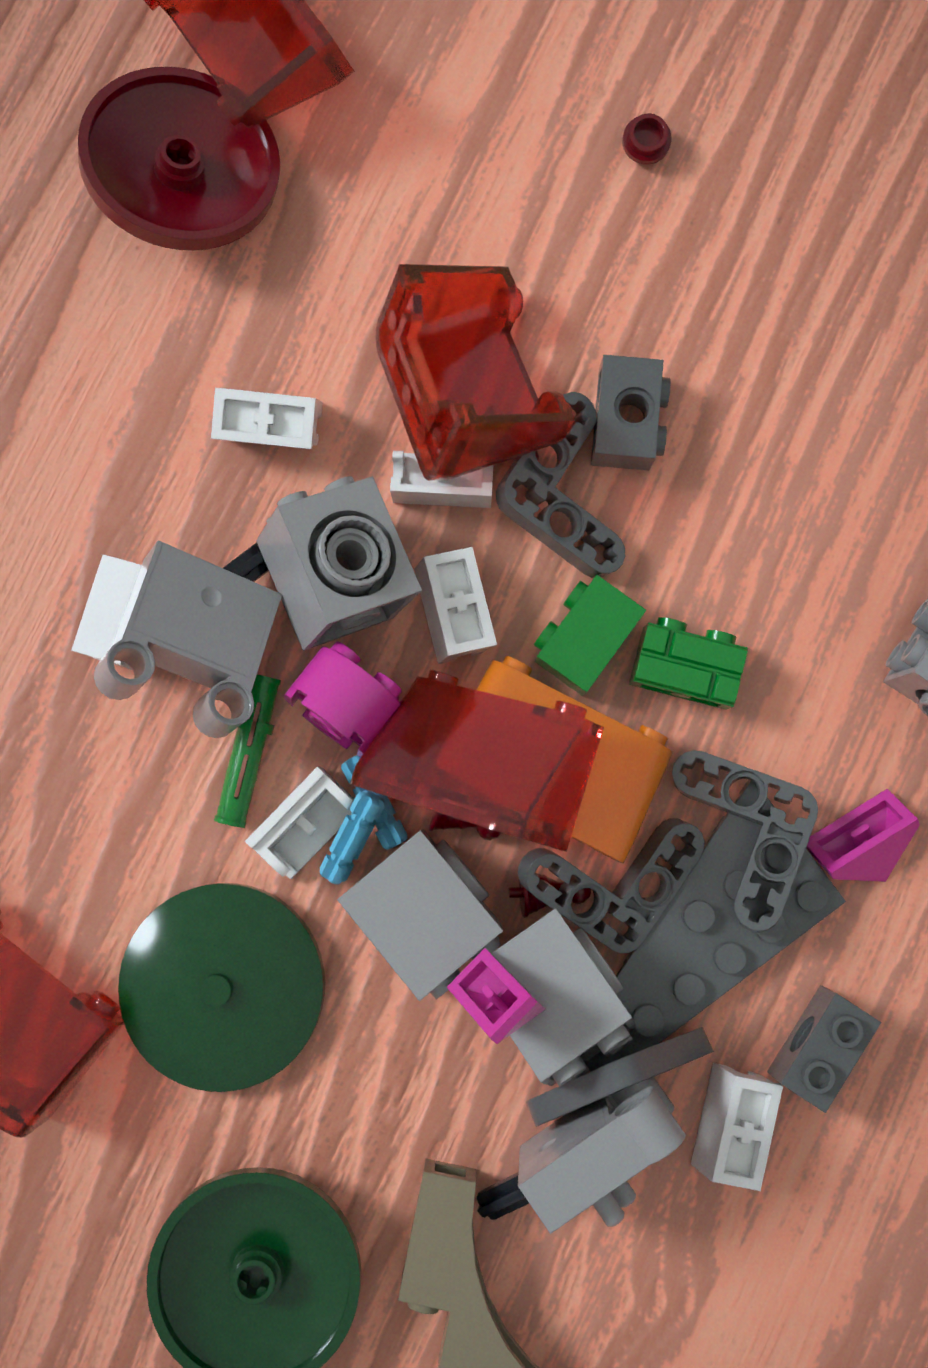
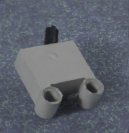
M158 540L143 560L112 647L95 667L94 680L100 692L111 699H127L134 695L150 679L155 666L211 688L197 700L193 707L194 723L199 731L206 736L212 738L225 737L248 720L254 709L251 691L282 594L255 583L256 580L269 571L257 542L221 568ZM114 661H123L130 665L135 675L134 679L124 678L119 675L115 670ZM215 700H220L227 704L231 711V719L225 718L218 713L214 704Z
M652 1077L562 1116L520 1145L519 1172L478 1193L476 1197L479 1204L478 1213L481 1217L485 1218L488 1216L491 1220H496L530 1203L551 1234L593 1205L608 1227L616 1226L624 1219L625 1213L622 1208L632 1204L636 1198V1193L627 1181L649 1165L671 1154L685 1139L686 1134L672 1116L675 1108L656 1079Z

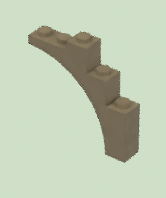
M425 1159L398 1301L408 1303L410 1309L423 1314H436L439 1310L448 1311L439 1352L438 1368H539L530 1360L508 1332L486 1290L475 1252L472 1219L476 1188V1169Z

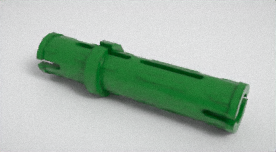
M256 675L251 691L254 709L250 718L237 727L217 814L214 817L215 822L245 828L246 826L245 821L257 780L267 734H273L275 726L270 724L281 680ZM260 702L261 706L252 743L250 746H247L256 705ZM247 754L248 759L238 797H235L243 758Z

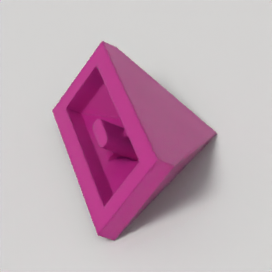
M886 789L810 836L806 849L833 879L886 882L920 824L918 818Z
M486 948L447 986L454 997L496 1044H499L545 1010Z

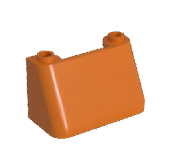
M505 656L502 663L492 660L435 767L458 780L460 779L473 785L476 789L503 801L573 839L587 844L597 852L624 864L673 753L669 748L665 747L668 738L644 725H641L637 732L530 677L533 669L517 659Z

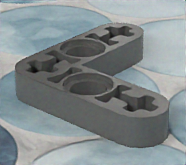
M570 392L561 396L548 408L500 481L496 490V502L499 509L507 517L583 574L594 578L596 575L603 577L617 571L623 565L625 547L622 540L611 529L555 488L596 422V410L588 397L581 393ZM571 408L577 413L574 418L576 424L562 435L556 431L566 421L568 416L566 411ZM546 443L555 450L557 463L554 468H546L538 462L535 455L537 444ZM522 484L528 489L525 494L527 501L519 504L515 500L517 496L515 488ZM544 501L548 502V506L538 514L537 518L534 517V513L540 509L538 505ZM553 512H562L570 519L572 530L568 537H560L553 532L550 526V517ZM586 531L587 535L581 539V541H583L584 544L575 548L573 544L577 542ZM601 544L605 547L603 556L606 561L598 564L594 560L597 555L594 547Z
M696 750L685 752L678 757L672 771L674 784L681 794L692 800L762 825L735 899L734 910L736 918L743 927L755 932L768 931L781 918L817 819V801L811 792L792 783L706 752ZM696 762L704 764V773L715 779H719L720 769L729 772L722 782L721 798L710 796L715 790V786L707 782L699 781L695 788L687 786V776L682 774L684 767L693 769ZM748 779L758 786L759 798L751 806H738L730 799L729 789L737 780ZM768 787L779 790L774 796V800L783 804H790L793 797L801 799L803 801L802 809L809 813L808 818L798 817L795 824H789L785 822L786 813L772 806L769 817L759 814L766 804ZM770 845H781L789 851L792 862L789 869L779 874L770 873L762 866L760 860L761 853ZM754 873L767 882L784 884L781 894L773 888L770 889L767 906L774 909L771 917L762 916L758 923L749 920L750 911L743 907L745 899H756L761 887L759 883H750Z
M670 818L663 821L650 836L613 892H610L561 856L546 848H536L529 851L521 859L518 866V878L521 885L528 892L552 909L556 908L559 914L582 928L598 941L618 953H629L636 950L644 942L699 861L704 851V838L696 826L679 818ZM675 835L680 836L681 840L686 843L681 851L676 850L675 846L670 843ZM660 857L673 866L668 870L655 861ZM540 865L548 868L551 873L564 881L559 890L545 880H540L535 874L536 869ZM657 872L660 878L658 891L651 897L642 898L639 893L641 879L648 873ZM583 888H591L594 893V902L591 908L581 914L574 913L571 907L574 894ZM607 912L629 927L624 935L616 932L615 929L602 921Z
M701 1027L611 1062L560 1087L526 1101V1104L537 1127L714 1051L704 1028Z

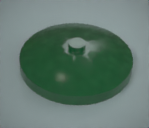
M216 883L199 886L181 892L162 903L138 927L127 946L121 963L118 985L119 1005L125 1028L133 1044L145 1060L158 1072L181 1085L209 1092L241 1090L260 1084L282 1071L297 1057L310 1039L319 1021L325 996V973L322 956L313 934L303 919L276 896L262 889L237 883Z
M263 1167L243 1168L220 1174L195 1188L176 1206L155 1240L147 1271V1299L153 1324L166 1349L183 1368H321L344 1341L356 1314L362 1278L359 1248L355 1235L343 1212L323 1190L310 1181L287 1171Z

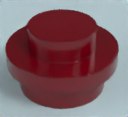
M651 113L642 114L631 120L624 130L622 139L624 151L630 159L639 164L649 165L657 163L669 151L672 140L671 131L660 116Z

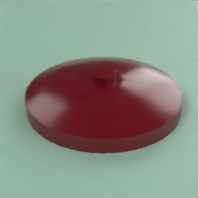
M151 67L129 72L103 87L92 98L81 119L78 134V163L81 177L88 193L98 208L112 222L127 233L145 242L164 248L188 251L221 247L251 232L263 220L273 203L280 175V155L273 131L259 109L246 96L216 77L180 67Z

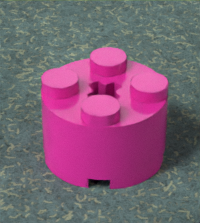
M336 641L331 648L321 647L284 694V698L291 706L299 699L301 704L307 707L302 714L307 721L345 749H348L352 742L360 746L357 756L365 759L403 710L402 705L398 701V696L401 694L402 689L380 672H377L372 677L357 665L361 661L360 657L349 647Z

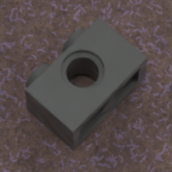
M603 355L598 373L595 408L596 422L594 424L591 455L592 466L649 471L656 456L664 455L667 427L658 425L660 407L667 408L671 386V379L662 377L664 360ZM625 405L636 406L643 413L644 420L638 423H630L622 418L619 409Z
M820 985L767 1072L780 1084L826 1113L881 1022L842 996Z

